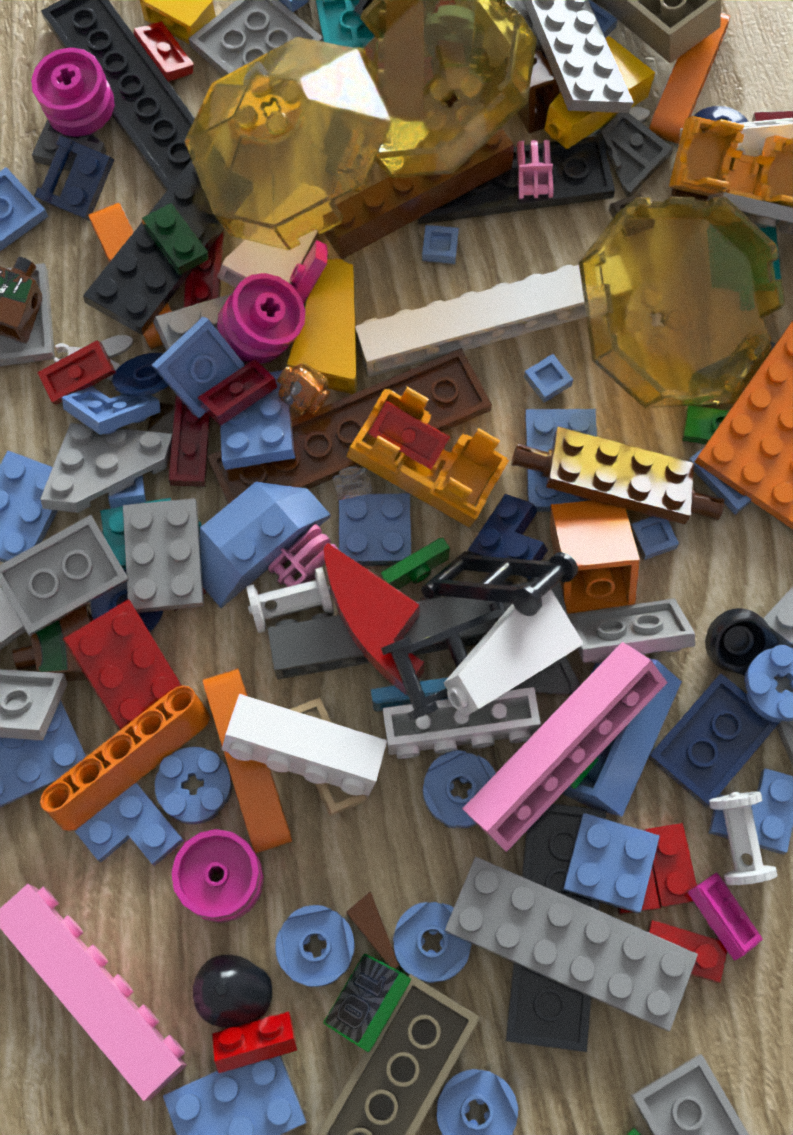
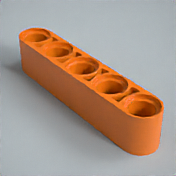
M721 13L720 28L677 59L649 127L661 139L679 144L680 129L683 128L685 119L692 115L731 16Z
M119 202L88 215L109 262L133 234V229ZM168 303L159 315L172 312ZM152 322L143 334L150 350L163 345Z
M238 668L203 679V685L222 746L239 694L247 696ZM224 751L255 854L292 842L270 768L266 764L254 760L242 761L235 759L229 752Z
M179 686L174 688L49 785L41 795V808L63 830L71 831L77 829L159 765L166 756L173 754L202 731L210 720L208 709L191 687Z

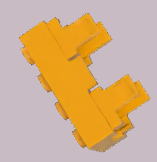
M691 116L686 118L669 187L705 196L726 192L793 208V138L789 139L777 135L767 137L762 155L753 157L742 154L744 151L736 150L738 143L743 142L744 134L741 131L744 128V124L723 119L713 121Z
M409 387L406 388L402 396L390 389H384L368 419L351 444L346 457L470 528L479 516L490 492L509 462L507 457L494 450L500 440L479 428L473 437L462 434L451 452L443 449L432 470L406 456L403 452H399L400 448L380 436L375 438L368 434L386 401L391 402L427 424L431 419V415L428 414L429 412L424 410L429 400L428 398Z

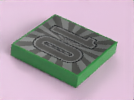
M364 953L323 1024L369 1053L411 982V978Z

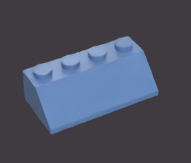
M650 659L668 683L597 756L599 760L577 788L573 789L569 786L562 793L563 795L592 809L605 810L607 813L623 816L681 684V681L658 660ZM596 663L595 666H594V668H593V670H592V672H591V674H592L602 663Z

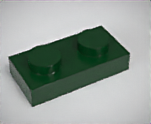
M172 203L142 217L143 227L178 275L209 260L208 251Z

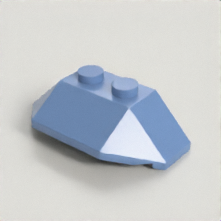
M255 482L200 527L203 588L222 608L243 591L246 586L250 585L267 571L269 565L282 553V548L288 550L314 524L321 526L331 517L330 513L309 489Z

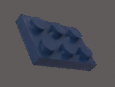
M720 673L652 751L648 759L704 807L708 808L710 806L709 800L717 798L777 727L779 722L769 721L755 712L747 700L746 693Z

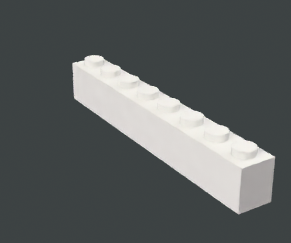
M617 255L609 257L599 256L584 264L576 266L566 265L551 273L543 275L533 274L524 280L510 284L500 283L492 289L481 292H467L459 298L445 302L438 300L423 308L401 310L390 317L368 319L362 324L355 326L356 343L367 377L436 359L460 348L465 351L624 307L627 304L630 286Z

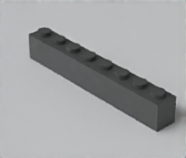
M531 577L525 583L514 585L511 581H504L500 585L515 587L527 585L531 587L540 577ZM559 581L551 590L567 615ZM438 595L429 599L423 596L420 598V601L416 602L420 605V616L403 639L410 637L413 644L491 612L488 605L494 603V601L448 596L441 597ZM504 603L506 611L512 603ZM321 613L314 615L312 620L297 622L295 619H286L277 622L274 627L268 628L273 667L277 680L370 663L353 641L340 615L333 616L332 613ZM494 619L460 632L459 635L464 647L477 645L495 624ZM445 639L411 653L420 655L448 650Z

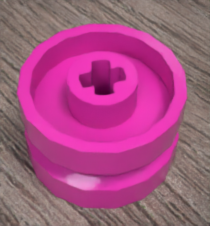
M71 47L59 49L45 56L35 67L31 78L32 92L53 129L63 135L79 137L99 130L111 118L115 106L113 92L106 80L101 65L94 55L84 49Z
M267 273L250 275L239 282L218 313V332L241 360L251 362L255 359L259 364L272 362L282 355L289 344L297 338L305 324V308L302 298L290 283L279 276Z
M219 829L200 832L186 841L175 856L171 873L174 892L181 903L202 919L217 923L238 920L251 911L261 896L264 883L262 864L247 841L233 832ZM224 871L222 880L219 882L212 880L214 873L221 874Z

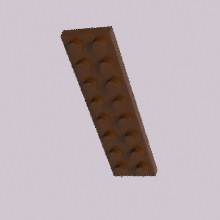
M462 348L293 419L295 458L225 470L222 463L221 450L208 455L207 458L228 504L255 482L311 489L362 467L360 464L347 458L346 455L384 389H390L402 396L406 388L409 387L428 398L429 400L424 407V410L431 415L428 424L441 432L491 411L492 404Z

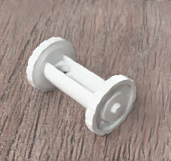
M322 567L315 569L316 580L261 594H258L254 584L246 586L250 601L248 606L249 614H253L258 633L265 631V620L322 606L325 613L334 614L330 594H332L331 588L327 586ZM273 600L277 605L274 609L269 610L265 608V603Z
M733 792L730 795L709 800L710 809L723 810L735 868V870L724 874L727 885L754 884L768 881L778 876L776 867L765 866L762 861L752 805L763 801L761 792ZM744 853L752 856V865L743 863L742 855Z

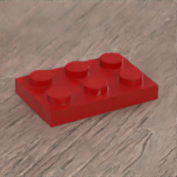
M130 599L62 639L119 731L168 692L182 686Z

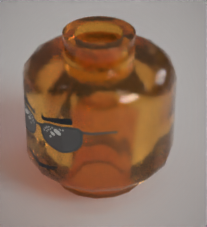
M302 362L294 368L288 365L277 379V382L281 384L278 397L300 415H306L309 412L316 414L331 394L327 390L329 386L328 379L306 362Z

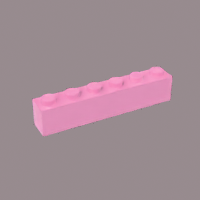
M622 642L462 809L488 836L507 852L668 682L649 658Z
M27 884L0 908V929L142 1100H151L187 1066L181 1058L185 1051L171 1035L164 1038L155 1028L159 1020L146 1005L143 1004L138 1008L129 996L134 991L119 974L114 978L104 967L108 960L94 945L88 948L82 942L79 936L83 931L69 915L64 919L54 908L59 904L55 897L44 886L38 890V888Z

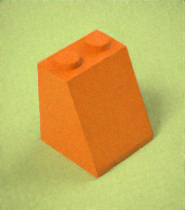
M595 500L551 504L550 534L553 555L558 552L567 553L576 561L578 566V573L571 581H560L567 614L635 604L640 559L626 509Z

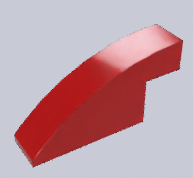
M327 543L323 548L327 575L333 599L344 625L366 659L387 681L407 696L408 694L391 653L383 655L381 648L403 639L420 616V605ZM409 653V658L419 680L424 673V661Z

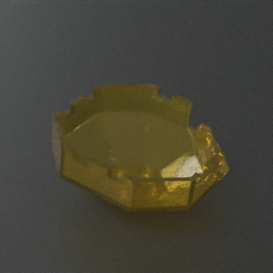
M374 0L361 13V20L375 37L364 48L356 47L348 55L349 74L346 81L344 98L340 102V106L343 108L341 121L391 179L455 173L528 103L537 38L523 16L505 0ZM455 93L459 101L454 102L452 108H449L445 100H449L451 94Z
M295 37L213 82L188 132L185 144L212 211L228 234L233 237L289 251L301 244L300 237L314 230L322 234L341 224L344 217L334 200L351 191L360 192L361 188L366 187V180L382 144L388 138L387 133L392 122L356 48ZM273 102H276L279 108L278 112L272 111L267 116L264 110L265 106L269 107Z
M650 197L635 198L613 217L579 261L592 361L644 408L735 403L770 353V342L772 339L767 334L765 317L781 309L785 304L782 279H775L773 262L779 259L777 245L727 197H713L709 201H695V197H669L665 201H650ZM650 313L653 315L660 313L662 315L660 321L663 327L660 325L653 327L651 325L653 319ZM706 367L703 371L697 372L698 370Z

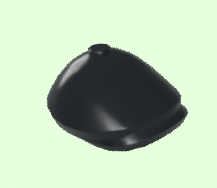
M742 608L727 610L717 616L710 624L705 638V648L711 661L725 671L745 676L748 666L761 652L779 645L778 638L764 618L751 610Z
M219 955L208 960L200 968L193 984V1000L198 1014L209 1024L223 1028L236 1027L260 1019L267 1012L272 999V984L267 973L249 960L236 955Z

